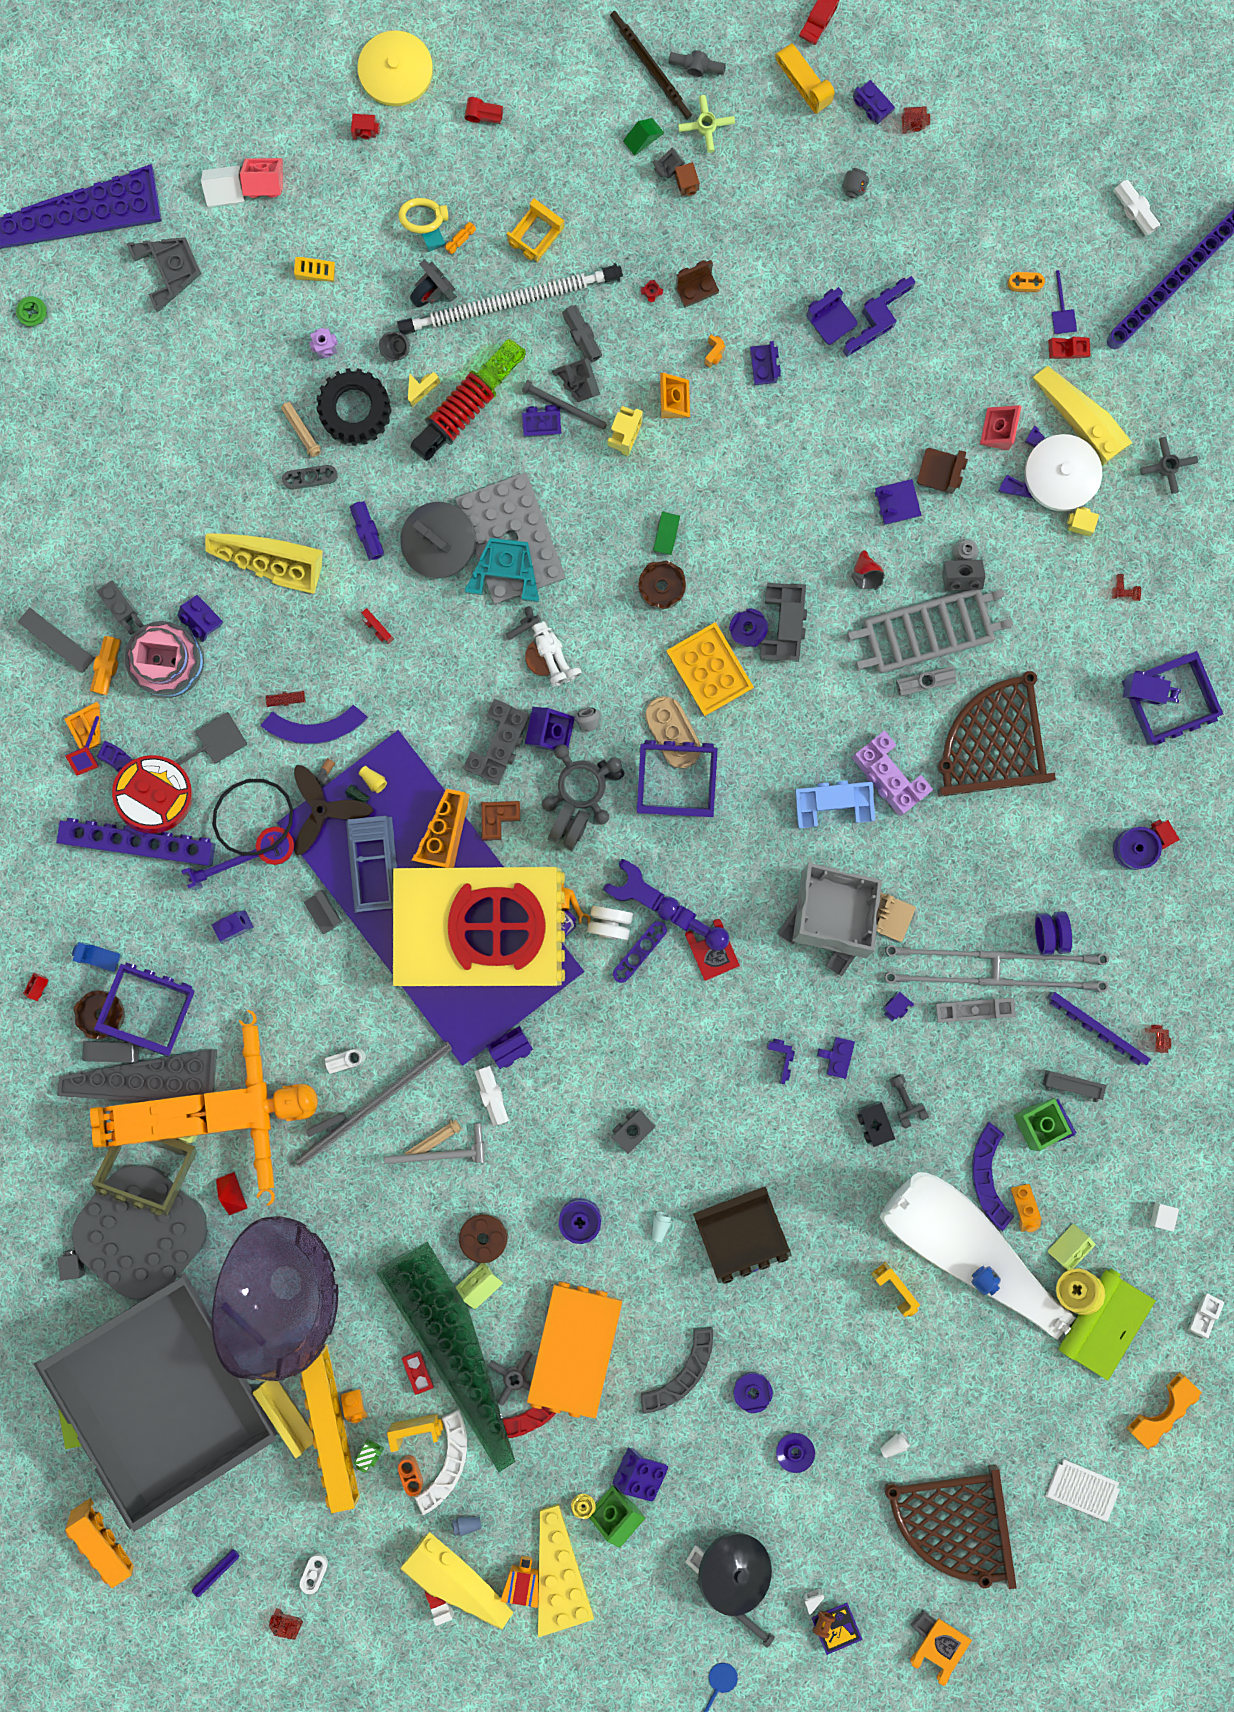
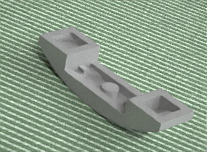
M1014 998L936 1004L938 1023L1016 1017Z

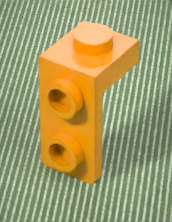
M1030 1184L1012 1187L1011 1192L1020 1216L1019 1227L1021 1232L1036 1231L1040 1228L1042 1218Z

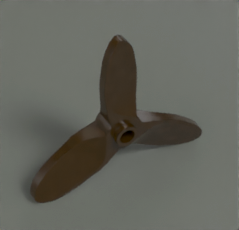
M296 765L294 776L297 786L304 799L312 807V813L302 826L294 847L296 855H303L311 848L318 838L326 819L330 817L343 820L368 817L373 813V807L364 802L354 800L326 801L323 788L314 774L307 767Z

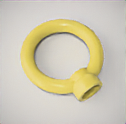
M414 198L401 206L398 218L402 226L407 230L423 234L436 230L443 221H448V210L446 205L439 206L430 199ZM426 206L434 210L436 219L428 225L419 226L410 223L406 218V213L412 207Z

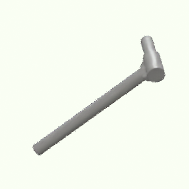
M474 1123L475 1143L471 1146V1149L384 1156V1164L472 1157L475 1163L486 1162L485 1146L482 1138V1123Z

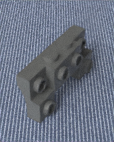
M767 582L765 604L780 605L777 640L763 639L761 641L760 660L799 662L801 639H805L806 628H802L803 621L807 619V609H804L806 584Z
M494 698L486 716L500 723L485 757L470 751L463 769L500 785L508 765H512L515 760L516 754L513 753L516 747L520 748L524 737L521 735L530 715Z
M797 904L777 932L779 936L791 944L795 943L793 942ZM831 951L833 954L825 966L838 975L843 976L856 956Z

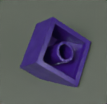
M532 707L525 744L554 751L555 747L560 744H564L569 748L575 717L550 708Z

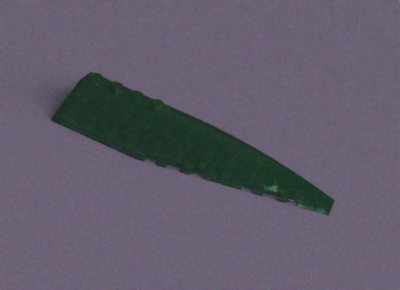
M427 1241L378 1268L377 1275L498 1472H501L516 1461L470 1312Z

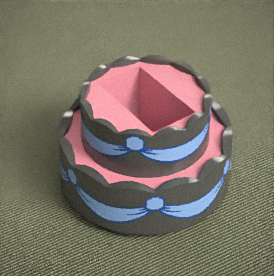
M156 621L142 626L130 638L126 646L125 666L130 678L144 691L160 698H173L185 694L198 682L203 672L204 654L199 641L191 632L172 622ZM159 656L160 661L155 663V657Z

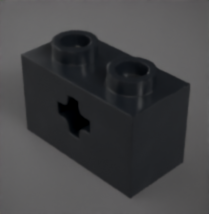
M878 1101L858 1109L859 1114H857L860 1125L865 1127L866 1132L863 1134L867 1144L871 1143V1146L875 1147L895 1140L882 1102ZM872 1120L879 1122L877 1129L870 1127L873 1124Z

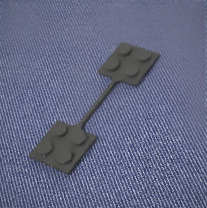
M229 712L195 731L202 742V747L177 762V764L181 765L203 751L207 752L214 764L248 744Z

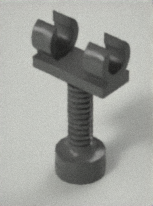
M900 1074L889 1079L891 1086L897 1088L906 1108L905 1111L898 1113L903 1127L906 1129L911 1126L907 1115L916 1111L922 1121L928 1119V1113L922 1103L912 1106V1102L904 1087L906 1082L904 1075Z

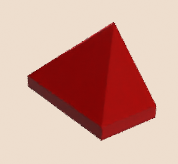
M235 1172L216 1179L218 1200L229 1215L248 1208Z

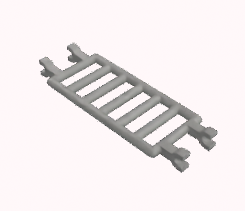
M1000 589L982 595L981 590H966L865 619L864 629L848 632L847 634L848 642L868 636L873 652V658L855 663L857 671L877 666L878 672L884 673L993 642L995 640L994 632L1013 626L1011 618L991 624L985 606L987 602L1002 599L1004 597L1003 590ZM975 596L986 636L977 639L975 638L964 601L965 598ZM957 601L968 641L957 644L946 608L947 603ZM937 606L939 607L950 645L941 649L938 647L927 610ZM919 611L931 647V652L920 654L909 614ZM901 616L913 653V657L903 660L891 619ZM884 622L895 662L885 665L873 629V624Z

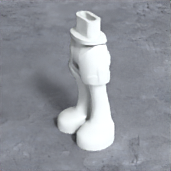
M545 622L532 626L535 632L533 636L536 639L539 655L545 658L550 671L552 687L568 683L582 675L580 668H570L561 650L563 648L562 643L551 632L552 629L548 628ZM553 656H554V658H555V660H556V662H557V664H558V667H559L560 671L558 670V668H557V666H556V664H555V662H554Z

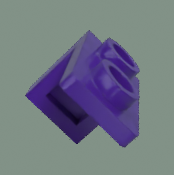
M773 1038V1042L768 1041L767 1049L785 1053L779 1082L785 1085V1081H789L791 1070L788 1069L789 1061L793 1062L795 1051L792 1050V1046L785 1045L784 1040Z

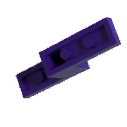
M912 276L907 279L902 278L896 283L895 287L885 289L878 298H871L864 304L862 313L871 327L864 329L859 337H852L845 342L846 345L843 352L846 357L894 328L897 321L887 305L914 288L916 281Z

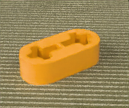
M1015 272L1008 279L1009 289L1015 292H1038L1045 284L1044 276L1034 272ZM1015 278H1018L1020 282L1018 286H1016L1015 282H1012ZM1034 279H1037V282L1040 283L1038 284V286H1035L1034 283L1029 282H1032Z

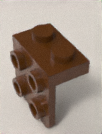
M927 448L924 453L917 483L953 494L956 488H960L963 477H960L961 470H965L967 465L966 452L959 450L954 455Z

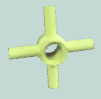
M706 95L699 96L701 115L697 122L678 124L679 132L698 130L701 135L705 136L707 153H712L715 151L712 133L718 126L735 124V117L715 119V116L708 112ZM709 122L711 125L704 126L702 123Z

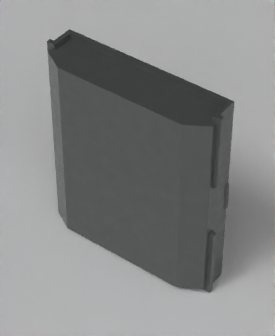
M185 1272L178 1276L179 1279L43 1361L40 1359L34 1363L36 1370L68 1424H72L76 1431L77 1439L88 1458L94 1462L96 1466L95 1471L129 1530L132 1528L134 1532L276 1441V1430L253 1395V1390L245 1376H239L236 1364L216 1335L218 1329Z

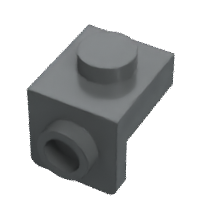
M672 147L659 160H654L652 163L655 166V172L661 178L669 179L675 174V167L684 165L685 161L676 149Z

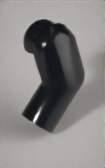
M605 759L597 763L600 769L607 765ZM621 768L616 773L609 772L604 777L609 780H620L624 776V770Z

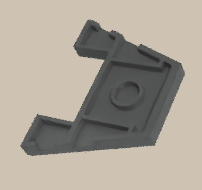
M185 237L161 239V241L127 243L134 261L153 254L164 279L166 287L148 294L156 312L165 307L202 274Z

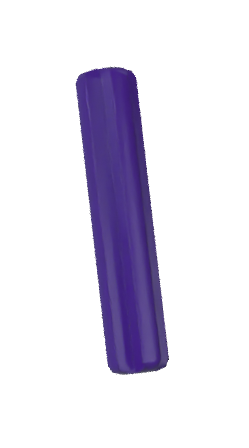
M232 1549L193 1587L192 1593L196 1597H200L239 1558V1553Z

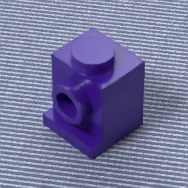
M897 991L882 1009L886 1011L884 1015L893 1022L898 1017L901 1019L907 1013V1007H913L914 1003L900 991Z

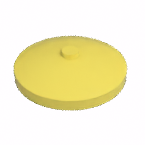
M387 31L373 37L362 49L358 59V75L363 89L372 99L387 106H404L416 101L426 92L432 80L433 64L427 47L416 36L404 31Z

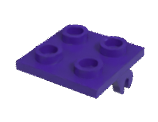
M912 479L875 488L876 492H874V495L878 499L880 506L879 514L882 515L884 525L922 516Z

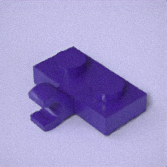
M835 1037L832 1051L818 1049L817 1056L830 1059L827 1075L846 1079L855 1041Z

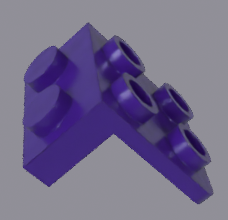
M840 287L835 290L830 289L824 294L823 299L820 301L815 300L808 306L809 309L806 317L827 345L833 344L858 324L856 318L841 300L843 291Z
M628 1447L612 1484L625 1495L653 1501L667 1473L668 1466L664 1463L644 1458L635 1449Z

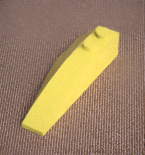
M1047 366L1032 377L1079 438L1085 440L1094 448L1100 458L1101 466L1132 444V441L1106 410L1052 368Z
M207 533L205 535L206 552L227 562H235L238 564V567L244 570L246 568L250 569L261 578L265 576L276 585L312 594L315 593L322 568L323 550L256 536Z
M430 1532L422 1537L400 1568L430 1595L438 1597L450 1605H455L463 1609L462 1611L468 1614L471 1613L501 1630L513 1614V1611L506 1603L501 1602V1598L473 1569Z

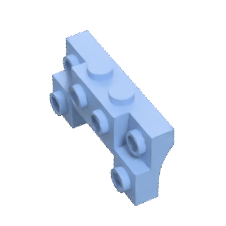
M848 781L836 782L837 785L829 786V783L817 784L818 787L795 789L798 829L818 827V811L853 808L855 823L876 821L873 782L848 784Z

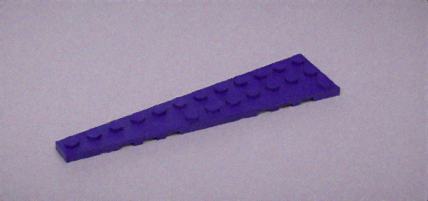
M152 164L129 171V174L120 177H112V180L103 183L100 181L94 183V186L85 189L80 188L71 193H65L21 208V211L3 214V217H0V249L161 222L162 218Z

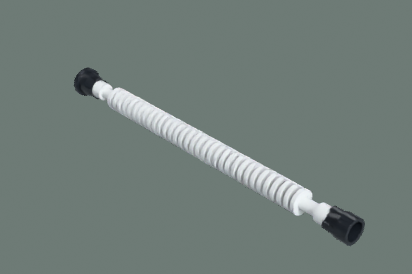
M613 263L612 266L602 268V270L596 271L593 275L584 276V273H581V278L577 274L576 279L574 275L571 276L572 280H570V277H566L567 281H565V278H562V283L558 279V284L554 280L552 281L553 285H551V282H548V286L546 283H543L544 287L538 284L539 289L535 285L534 290H532L531 286L529 291L527 288H524L525 292L519 289V294L518 290H515V295L511 291V296L508 293H505L506 297L501 294V298H499V295H496V300L492 296V301L488 297L487 302H485V299H482V303H480V300H477V305L473 301V306L469 302L468 307H466V304H463L464 308L458 305V310L454 306V311L450 307V312L446 308L444 309L445 313L442 310H439L440 314L435 311V315H433V312H430L431 317L403 319L397 321L399 332L408 335L414 333L415 330L422 329L423 326L433 324V327H436V323H438V326H441L440 322L446 325V320L450 324V319L454 323V318L458 322L460 321L459 317L465 320V315L469 319V314L473 318V313L477 317L479 316L478 312L483 315V311H485V314H488V309L492 313V308H494L495 312L497 307H499V310H502V306H504V309H507L506 305L512 308V303L515 307L516 302H518V306L521 305L520 301L523 304H526L525 300L531 303L530 299H532V302H535V297L537 301L540 300L539 296L542 299H545L544 295H546V298H549V294L551 297H554V292L556 296L559 295L558 291L562 295L564 290L566 294L568 289L570 292H573V287L575 291L578 290L577 286L579 290L582 289V285L585 289L587 284L596 281L597 283H607L616 280L620 282V277H623L621 266Z

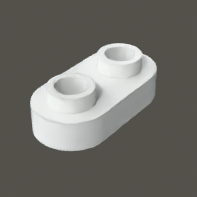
M317 1553L309 1559L300 1580V1588L304 1593L313 1594L318 1590L328 1567V1560L325 1555ZM315 1561H320L322 1565L317 1566ZM312 1579L314 1584H309L307 1580Z

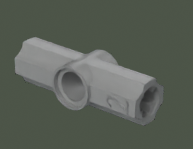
M951 666L896 680L898 693L901 697L956 683L955 670ZM923 677L930 679V686H925L922 683Z

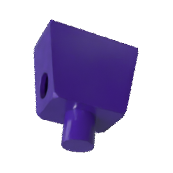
M246 911L235 912L211 924L221 944L254 928Z

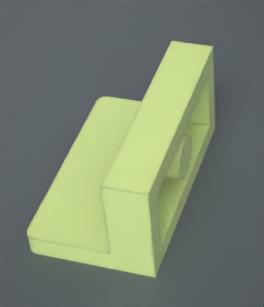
M1072 1224L1052 1245L1048 1253L1068 1271L1074 1269L1096 1244L1075 1224Z
M481 1263L455 1287V1290L466 1304L476 1309L503 1282L492 1273L486 1263Z

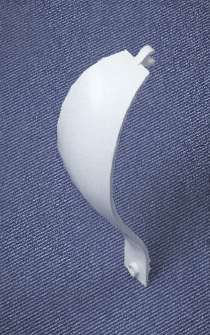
M917 1172L887 1202L880 1215L882 1222L897 1238L920 1256L973 1288L975 1287L971 1282L973 1279L971 1275L981 1266H990L1001 1278V1282L998 1284L1000 1289L992 1296L990 1293L987 1296L1021 1314L1054 1339L1058 1340L1063 1333L1067 1334L1071 1328L1069 1326L1076 1319L1075 1314L1066 1309L1043 1288L983 1212L952 1185L929 1173Z

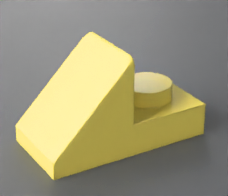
M435 372L425 375L420 384L409 374L408 401L412 407L441 383Z

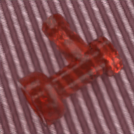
M1117 574L1116 587L1112 588V599L1131 597L1133 601H1140L1141 586H1134L1132 590L1124 589V574Z

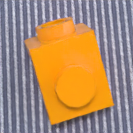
M712 334L708 337V343L714 348L705 357L704 362L709 368L713 364L717 365L722 360V354L726 346L719 336H713Z
M359 1389L341 1394L343 1413L348 1422L358 1423L363 1418L368 1417L367 1412L364 1410L362 1394Z

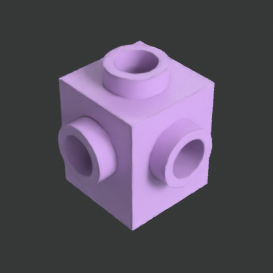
M320 328L310 334L312 341L309 343L312 352H316L319 359L328 358L337 353L335 346L338 345L335 334H331L329 329Z

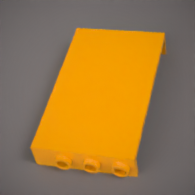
M559 1281L558 1284L554 1283L527 1403H531V1407L542 1409V1406L550 1408L549 1411L554 1413L565 1411L569 1412L568 1415L580 1418V1415L596 1419L622 1299L607 1296L608 1292L597 1290L594 1293L589 1292V1288L584 1286L572 1288L570 1283Z

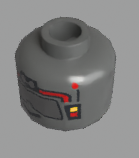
M852 168V170L846 172L842 183V189L846 191V196L856 199L857 196L865 194L869 183V177L866 175L867 172L858 168Z

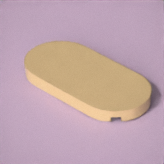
M664 696L662 698H655L650 702L646 709L645 719L657 744H664V741H675V745H683V742H695L694 746L700 745L679 702ZM661 750L666 761L676 768H688L695 764L700 756V752Z

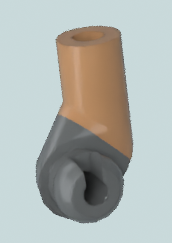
M329 758L326 759L316 777L317 781L322 785L329 783L330 777L327 775L336 764Z

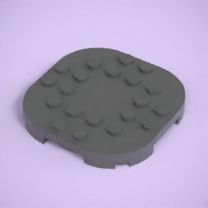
M133 1165L115 1172L104 1184L163 1206L173 1182L164 1175V1172L153 1166ZM182 1189L179 1190L167 1216L163 1214L157 1216L152 1214L147 1208L143 1207L141 1210L133 1207L130 1202L125 1201L121 1203L113 1199L114 1196L108 1194L102 1196L96 1193L81 1210L73 1226V1246L79 1259L115 1291L131 1299L144 1300L174 1282L200 1252L208 1232L207 1217L204 1209L195 1198L192 1199Z

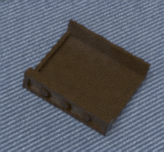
M766 1186L693 1213L718 1283H730L737 1276L746 1277L752 1274L753 1270L767 1269L771 1266L770 1264L777 1261L778 1263H783L792 1256Z

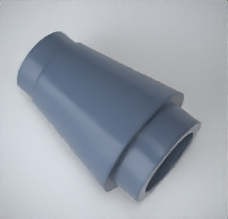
M457 1517V1519L452 1520L454 1536L459 1535L461 1537L481 1529L480 1517Z

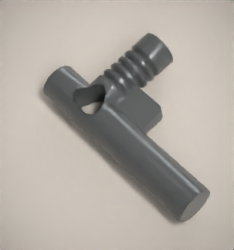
M528 606L525 608L526 617L520 621L521 625L506 633L509 640L541 622L539 615H533L532 607Z

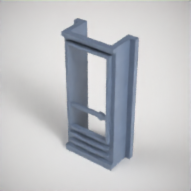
M378 816L347 820L346 827L355 913L393 909V868H397L392 817ZM383 840L385 855L360 856L358 858L356 842ZM385 858L389 901L362 904L358 861L363 862L364 860Z

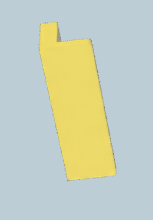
M273 1376L252 1392L295 1458L299 1457L305 1449L313 1445L314 1433L276 1376Z

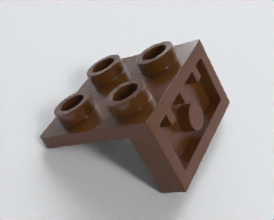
M702 260L695 267L690 269L684 268L676 275V290L684 308L719 293L717 284L712 276V260Z

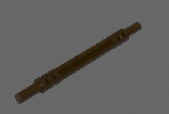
M613 11L610 17L620 29V34L631 46L674 106H677L686 120H688L692 114L683 103L681 95H679L678 91L659 68L630 26L624 23L616 11Z

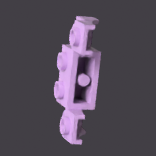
M884 730L851 758L866 775L867 780L873 782L879 795L886 799L900 817L933 789L922 775L910 783L886 754L896 744Z

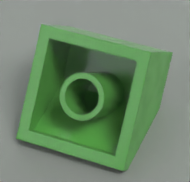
M1055 1098L1029 1106L1013 1115L1030 1150L1041 1151L1072 1134Z
M613 1485L595 1505V1512L589 1517L606 1541L619 1548L645 1520V1516L638 1507Z

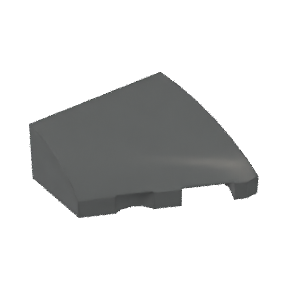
M589 358L552 370L554 376L559 375L564 381L563 386L572 393L573 398L577 402L600 395Z

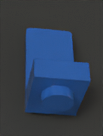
M78 942V945H75L72 951V956H74L72 961L87 963L115 972L121 954L89 943Z

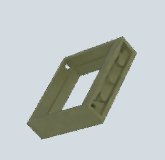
M176 1139L148 1142L186 1156L163 1206L104 1184L123 1145L110 1147L92 1182L96 1190L95 1192L102 1196L107 1194L114 1196L113 1199L121 1203L125 1201L130 1202L133 1207L141 1210L143 1207L147 1208L154 1215L161 1216L163 1214L167 1216L197 1153L195 1146Z

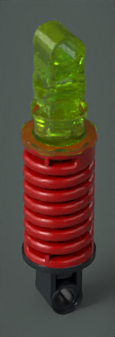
M507 339L497 352L485 364L480 366L479 372L476 373L470 370L465 379L461 381V385H458L456 390L451 392V396H447L446 401H443L441 406L436 408L435 412L426 417L425 422L428 426L412 441L411 450L425 461H428L445 442L452 445L455 438L460 435V431L457 428L464 430V424L469 425L470 419L474 420L475 414H479L480 409H484L485 404H488L496 397L497 394L494 389L497 385L500 386L502 380L524 359L526 350L512 339Z

